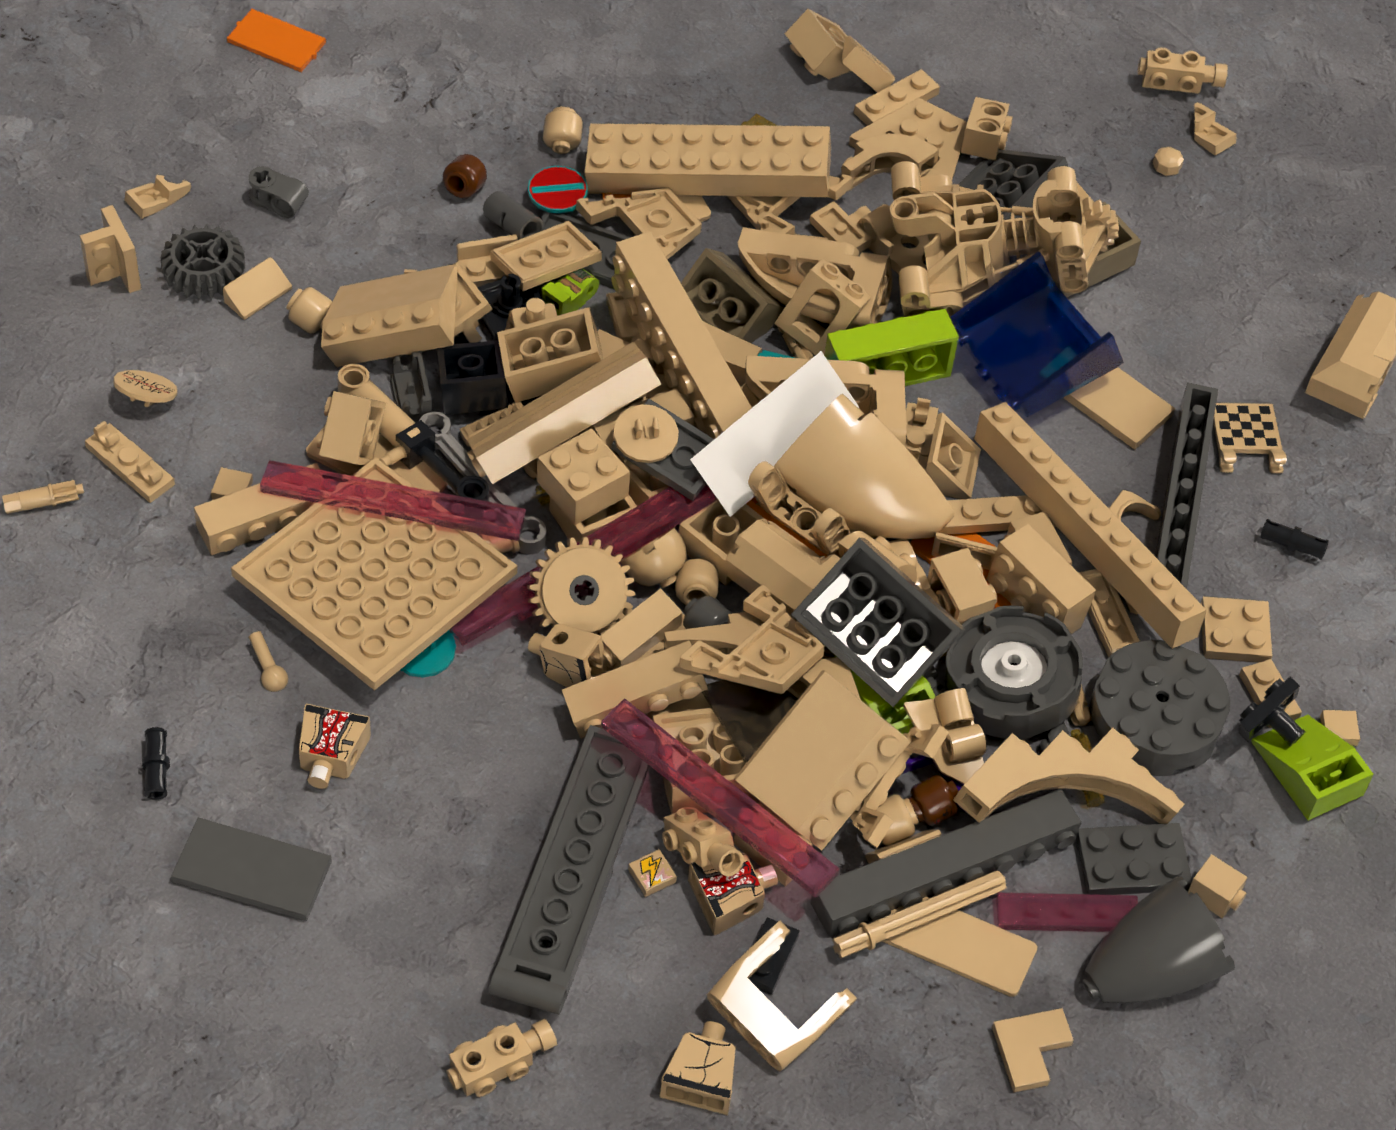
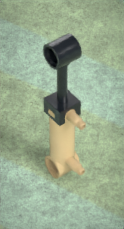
M359 364L343 366L338 372V392L386 403L379 433L395 448L387 452L379 460L387 466L400 460L409 469L424 461L455 490L456 512L459 517L467 521L483 519L487 515L489 508V484L486 480L478 476H467L461 479L435 455V432L422 420L415 423L370 380L369 372L365 367Z

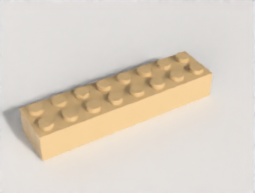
M590 124L585 165L589 194H631V192L669 188L675 195L828 197L831 160L830 126Z
M648 231L616 242V254L613 257L615 271L611 277L616 293L622 294L628 315L635 317L638 323L639 334L644 341L647 340L649 342L655 363L661 364L668 386L671 389H678L694 414V427L713 439L717 438L752 409L750 403L652 232Z

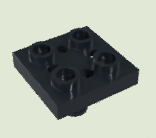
M508 274V277L503 276L500 280L477 287L493 309L481 317L494 340H498L497 332L506 329L509 313L512 309L526 307L527 301L532 298L543 300L536 287L522 291L520 289L521 280L515 274Z
M1291 676L1284 682L1280 678L1276 680L1265 691V700L1258 705L1256 702H1253L1240 714L1239 734L1249 742L1265 726L1270 725L1290 747L1296 743L1306 731L1284 710L1298 697L1300 685Z

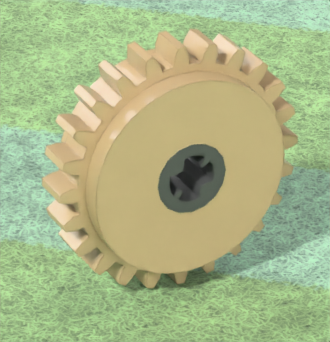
M574 537L568 538V547H565L562 542L555 543L557 552L554 553L552 550L546 549L544 553L548 559L546 561L537 559L535 562L540 567L539 572H530V576L536 579V583L527 585V589L535 591V596L529 598L528 602L537 603L538 606L532 614L533 616L542 615L544 617L539 624L541 627L551 625L553 628L556 624H563L601 636L606 632L607 628H611L616 624L617 620L625 617L622 613L624 609L633 608L632 604L626 602L627 597L635 595V592L628 590L627 587L628 584L634 582V578H626L624 574L630 569V566H620L619 562L623 555H610L613 546L607 545L601 549V540L595 539L592 545H589L588 537H581L580 543L577 545ZM584 582L586 584L584 588H588L587 596L577 598L579 592H574L575 586L582 585Z

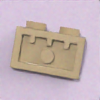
M517 235L499 236L457 244V262L476 287L500 280L503 276L508 277L491 260L490 251L517 241Z

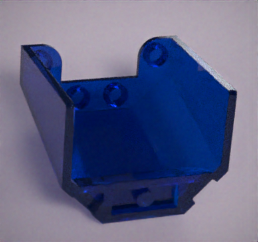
M1039 251L950 317L959 336L958 345L960 347L965 346L977 363L974 368L985 382L989 379L995 385L992 390L1002 403L1007 401L1015 412L1018 411L1027 418L1124 363L1114 336L1108 332L1101 337L1056 286L1045 259Z

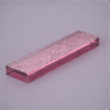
M997 893L998 927L1004 930L1110 932L1116 923L1138 903L1137 895Z

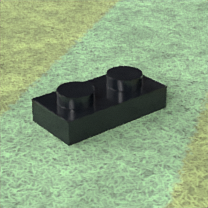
M767 917L755 943L778 921ZM786 924L784 925L790 930V933L785 937L779 950L748 978L760 991L770 995L773 994L799 938L800 930Z

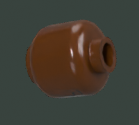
M470 154L459 155L445 167L443 172L445 188L450 194L458 198L471 197L484 186L487 179V171L484 164L479 158Z
M934 775L912 786L910 791L911 797L908 799L919 823L924 822L928 826H935L956 815L958 806L953 799L959 791L952 780L946 782L941 776Z

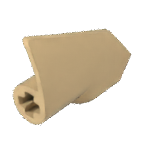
M954 689L943 692L934 699L905 702L903 704L914 727L923 731L929 730L933 724H940L949 731L933 761L940 773L965 784L984 764L982 756L986 752L985 735L981 726L974 723L966 689Z

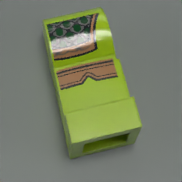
M581 268L566 274L564 278L555 284L549 282L542 287V298L546 304H554L555 302L559 304V310L556 309L557 316L577 311L597 292L599 280Z

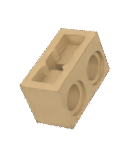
M975 97L965 128L961 153L996 160L998 150L1005 149L1007 137L1011 129L1013 117L1008 116L1010 104Z

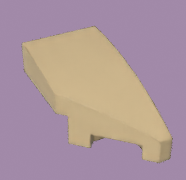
M1198 102L1195 103L1194 140L1215 156L1236 143V133L1215 122V112Z
M156 175L155 184L149 183L125 191L124 201L142 219L163 210L190 192L191 184L184 180L179 184L167 182L164 179L165 176Z

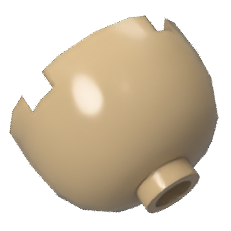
M675 527L654 536L649 542L639 545L622 557L620 561L622 566H630L626 573L630 578H634V581L639 585L653 586L660 584L662 588H665L676 581L677 572L683 567L687 553L684 541Z

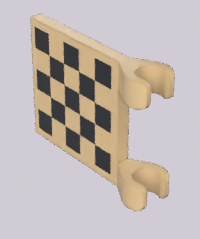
M1216 403L1213 425L1219 451L1220 472L1232 473L1234 470L1233 464L1237 459L1236 453L1269 454L1270 472L1283 473V464L1286 463L1287 457L1282 450L1273 404Z

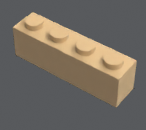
M314 463L195 506L196 527L211 556L220 552H227L236 546L253 540H260L266 535L280 531L332 490L318 464Z
M690 640L562 689L580 738L582 739L586 736L590 725L607 729L618 724H627L638 716L651 711H661L669 704L682 699L694 698L701 692L708 690L703 674L680 667V656L692 647Z

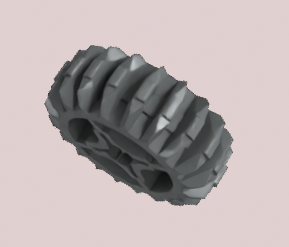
M194 224L192 230L188 231L182 228L181 235L172 234L171 241L165 242L164 250L161 251V270L168 286H173L176 293L183 291L186 298L192 294H195L198 300H200L202 295H208L211 299L215 293L223 295V287L240 277L245 269V254L242 246H240L238 237H233L230 230L222 232L220 226L210 229L208 224L204 228H197ZM222 258H225L226 260L223 263H221L220 260ZM185 260L186 263L182 266L181 263Z

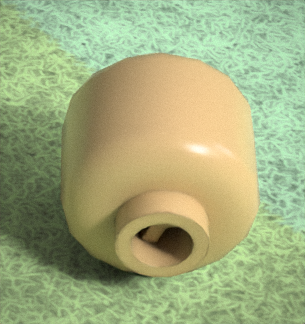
M568 107L553 109V111L546 115L544 120V143L552 148L554 152L560 154L568 153L570 150L578 147L582 138L583 122L581 117Z
M312 287L304 290L299 288L286 307L289 310V320L306 332L313 334L320 328L322 329L323 320L332 304V300Z
M690 559L686 561L677 572L675 590L678 599L685 605L694 598L700 599L704 596H711L716 599L719 587V575L716 567L703 559Z
M897 794L888 796L886 801L876 810L886 814L894 821L882 839V843L887 846L914 835V825L919 823L908 798L902 799Z

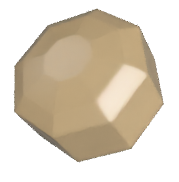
M1172 147L1159 148L1154 156L1153 165L1157 172L1165 176L1176 175L1182 168L1184 158L1179 150Z

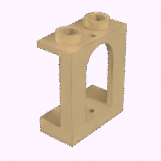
M821 259L810 269L775 324L814 355H817L820 351L824 354L827 334L837 330H847L861 308L872 296L865 292V289L859 283L853 282L843 275L837 266ZM819 289H828L834 292L840 302V309L827 329L812 318L800 314L814 292Z

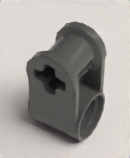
M256 167L248 175L249 183L252 186L249 192L250 201L254 205L275 212L284 218H292L308 197L309 191L303 182L278 173L269 167Z

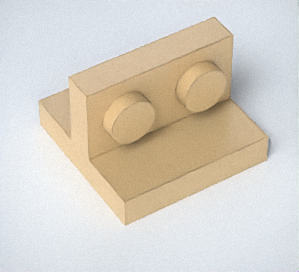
M113 205L102 208L101 214L104 228L80 235L87 279L91 285L121 276L129 293L140 290L141 285L135 247Z
M456 262L458 272L454 337L462 332L470 343H474L482 339L476 330V327L480 325L477 320L493 309L460 264Z

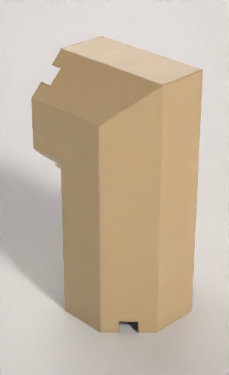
M1379 291L1371 293L1366 298H1363L1364 294L1356 297L1313 372L1305 392L1362 419L1367 416L1378 395L1377 392L1380 385L1383 384L1396 359V299Z
M757 520L737 537L735 544L739 548L735 554L730 551L726 557V572L730 579L750 594L762 584L771 591V597L779 605L783 603L786 606V612L796 622L797 620L791 614L841 558L835 554H831L826 558L825 555L819 556L774 522L767 521L765 523L763 520Z

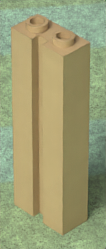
M632 342L469 438L467 441L472 450L468 451L467 454L479 476L483 478L487 475L491 483L494 484L661 385V382L646 356Z

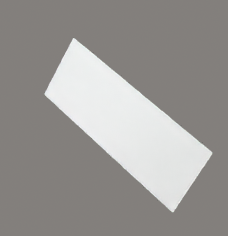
M822 351L690 459L730 517L754 497L748 485L749 476L754 468L763 461H767L774 466L797 438L839 395L844 394L859 408Z

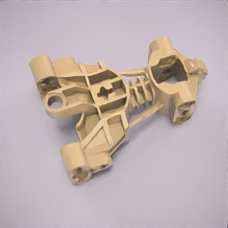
M903 161L896 163L891 168L894 201L890 205V213L894 229L897 233L908 235V237L928 235V240L930 241L924 246L926 269L921 266H907L899 271L900 300L904 317L922 314L926 311L946 309L950 319L958 318L963 314V305L971 304L972 301L986 293H990L991 298L997 296V291L1005 284L1011 269L1016 267L1020 269L1041 261L1045 273L1053 281L1060 283V288L1063 292L1069 294L1080 293L1088 288L1087 276L1099 252H1106L1107 245H1114V239L1118 238L1119 225L1116 211L1111 210L1109 204L1102 206L1101 200L1094 202L1076 181L1074 169L1067 166L1056 167L1048 172V180L1039 186L1034 195L1033 208L1020 206L1007 208L1000 207L996 198L984 189V185H977V189L972 190L961 187L958 184H953L952 179L947 175L920 177L919 168L913 162ZM1001 212H1011V219L1004 220V215ZM1015 215L1022 216V218L1015 219ZM1027 254L1026 257L1020 258V255ZM1016 255V263L1010 265V256Z

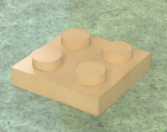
M1203 596L1201 605L1207 610L1202 623L1203 655L1205 658L1246 662H1263L1272 658L1268 601Z

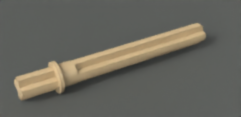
M994 871L869 924L862 922L858 925L857 929L832 939L835 945L833 946L834 951L838 953L840 958H844L865 948L872 950L877 943L1004 891L1006 888L1005 877L1002 876L1000 871Z

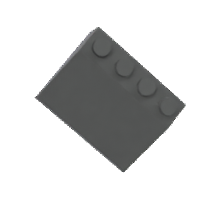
M999 149L996 160L984 158L958 185L972 190L977 189V185H984V189L996 198L1000 207L1012 208V206L1033 208L1034 195L1039 186L1048 180V172L1056 167H1068L1066 158L1062 156ZM1001 212L1004 215V220L1011 219V212ZM1015 215V219L1022 218V216Z
M866 538L857 539L791 614L892 707L901 700L966 630Z

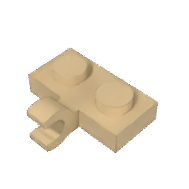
M833 201L810 215V223L828 240L852 244L859 250V253L871 246L872 238L858 225L859 219L871 212L866 206H862L853 214L848 215Z

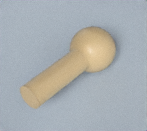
M261 631L249 635V640L263 669L261 675L263 687L272 692L284 689L288 683L286 670L275 664Z

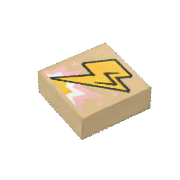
M660 849L629 863L628 866L629 872L645 897L676 883L677 880L676 874Z

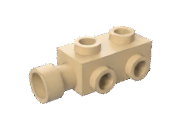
M1158 48L1155 51L1148 50L1146 58L1140 57L1138 65V75H1142V87L1200 94L1203 82L1212 83L1214 87L1224 88L1228 71L1227 64L1215 63L1214 66L1205 65V57L1200 56L1194 51L1176 54L1171 53L1166 48Z
M684 807L677 810V813L664 817L665 831L662 837L664 845L669 851L678 850L681 852L682 858L687 864L695 862L701 867L712 864L714 869L724 876H733L739 872L743 865V855L734 848L733 837L729 830L694 807Z
M546 1019L532 1024L531 1029L524 1033H521L516 1022L508 1026L500 1025L489 1031L486 1037L475 1042L467 1041L457 1046L453 1053L449 1054L451 1068L446 1070L455 1090L462 1088L466 1097L473 1093L477 1097H482L492 1092L496 1088L495 1083L506 1077L514 1081L525 1076L529 1072V1066L533 1065L532 1053L540 1049L544 1052L557 1046V1040ZM511 1044L514 1045V1046H513L512 1048H510V1049H504L505 1047H507V1046H509V1045H511ZM478 1060H481L480 1063H478L477 1065H470Z

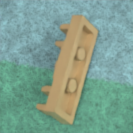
M918 398L917 404L907 403L905 448L926 471L939 408L930 407L931 400Z
M103 421L93 429L94 434L85 440V446L91 453L149 503L175 485L174 478L112 424H107Z

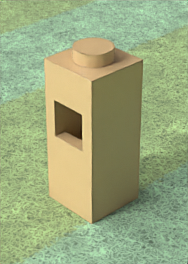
M661 588L601 635L604 647L603 655L608 667L614 666L619 668L636 661L664 639V632L674 631L682 625L683 612Z

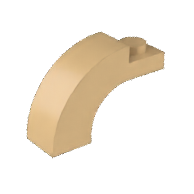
M904 134L871 136L856 143L854 157H849L843 163L841 176L844 174L853 177L852 188L875 174L891 173V168L896 163L909 161L918 166L920 177H923L937 163L939 149L927 141Z

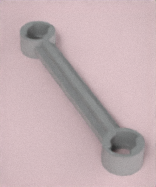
M440 412L424 414L420 420L428 427L439 426L443 428L440 430V434H435V449H439L464 477H480L467 451L451 435L449 418ZM484 476L483 479L489 484V505L507 525L512 524L519 542V552L532 555L542 551L546 545L547 531L544 522L536 517H526L496 483L492 484L488 476ZM535 531L539 534L536 536V540H525L521 538V533Z

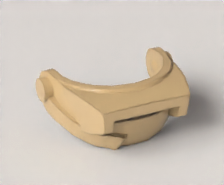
M1122 490L1109 507L1120 521L1122 513L1129 511L1141 513L1153 520H1157L1161 516L1159 507L1126 490Z

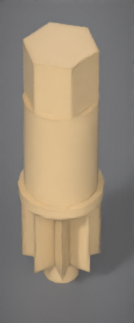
M71 480L56 484L50 483L48 486L3 495L2 498L5 512L10 514L79 500L78 494L84 493L82 484L76 485L75 481Z

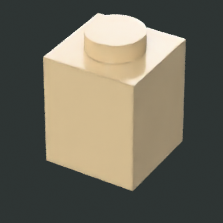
M1211 854L1193 878L1188 893H1197L1208 910L1223 919L1230 908L1236 911L1243 902L1247 893L1242 889L1248 877Z

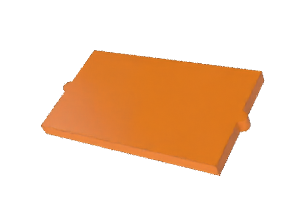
M251 9L242 21H237L236 28L227 37L228 43L299 72H302L312 59L317 58V53L326 43V38L255 9Z

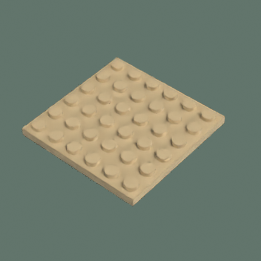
M375 457L231 567V572L236 580L375 691L517 574L518 565Z

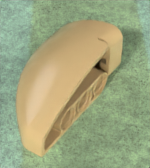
M750 228L742 229L738 240L739 255L742 262L757 283L779 302L786 306L810 269L821 259H824L837 266L843 275L851 281L859 283L865 289V292L872 296L861 308L848 328L881 322L892 290L890 256L862 252L859 257V250L852 244ZM828 289L816 290L800 314L823 323L831 324L840 309L839 299L834 292Z
M746 356V385L761 401L811 359ZM828 360L859 406V409L864 413L862 419L868 413H873L905 446L906 403L904 371L875 369L872 375L869 374V367L862 362Z
M844 394L839 395L810 424L774 465L781 472L785 482L793 489H796L795 495L820 513L832 508L843 516L848 528L852 530L863 531L866 534L885 538H931L937 532H940L954 517V511L940 489L905 446L873 413H868L862 419L864 413Z

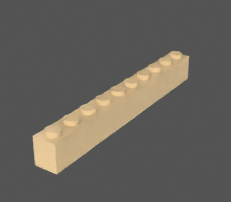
M1007 402L981 411L974 440L1042 512H1047L1050 520L1158 635L1172 649L1198 638L1207 611L1198 600Z

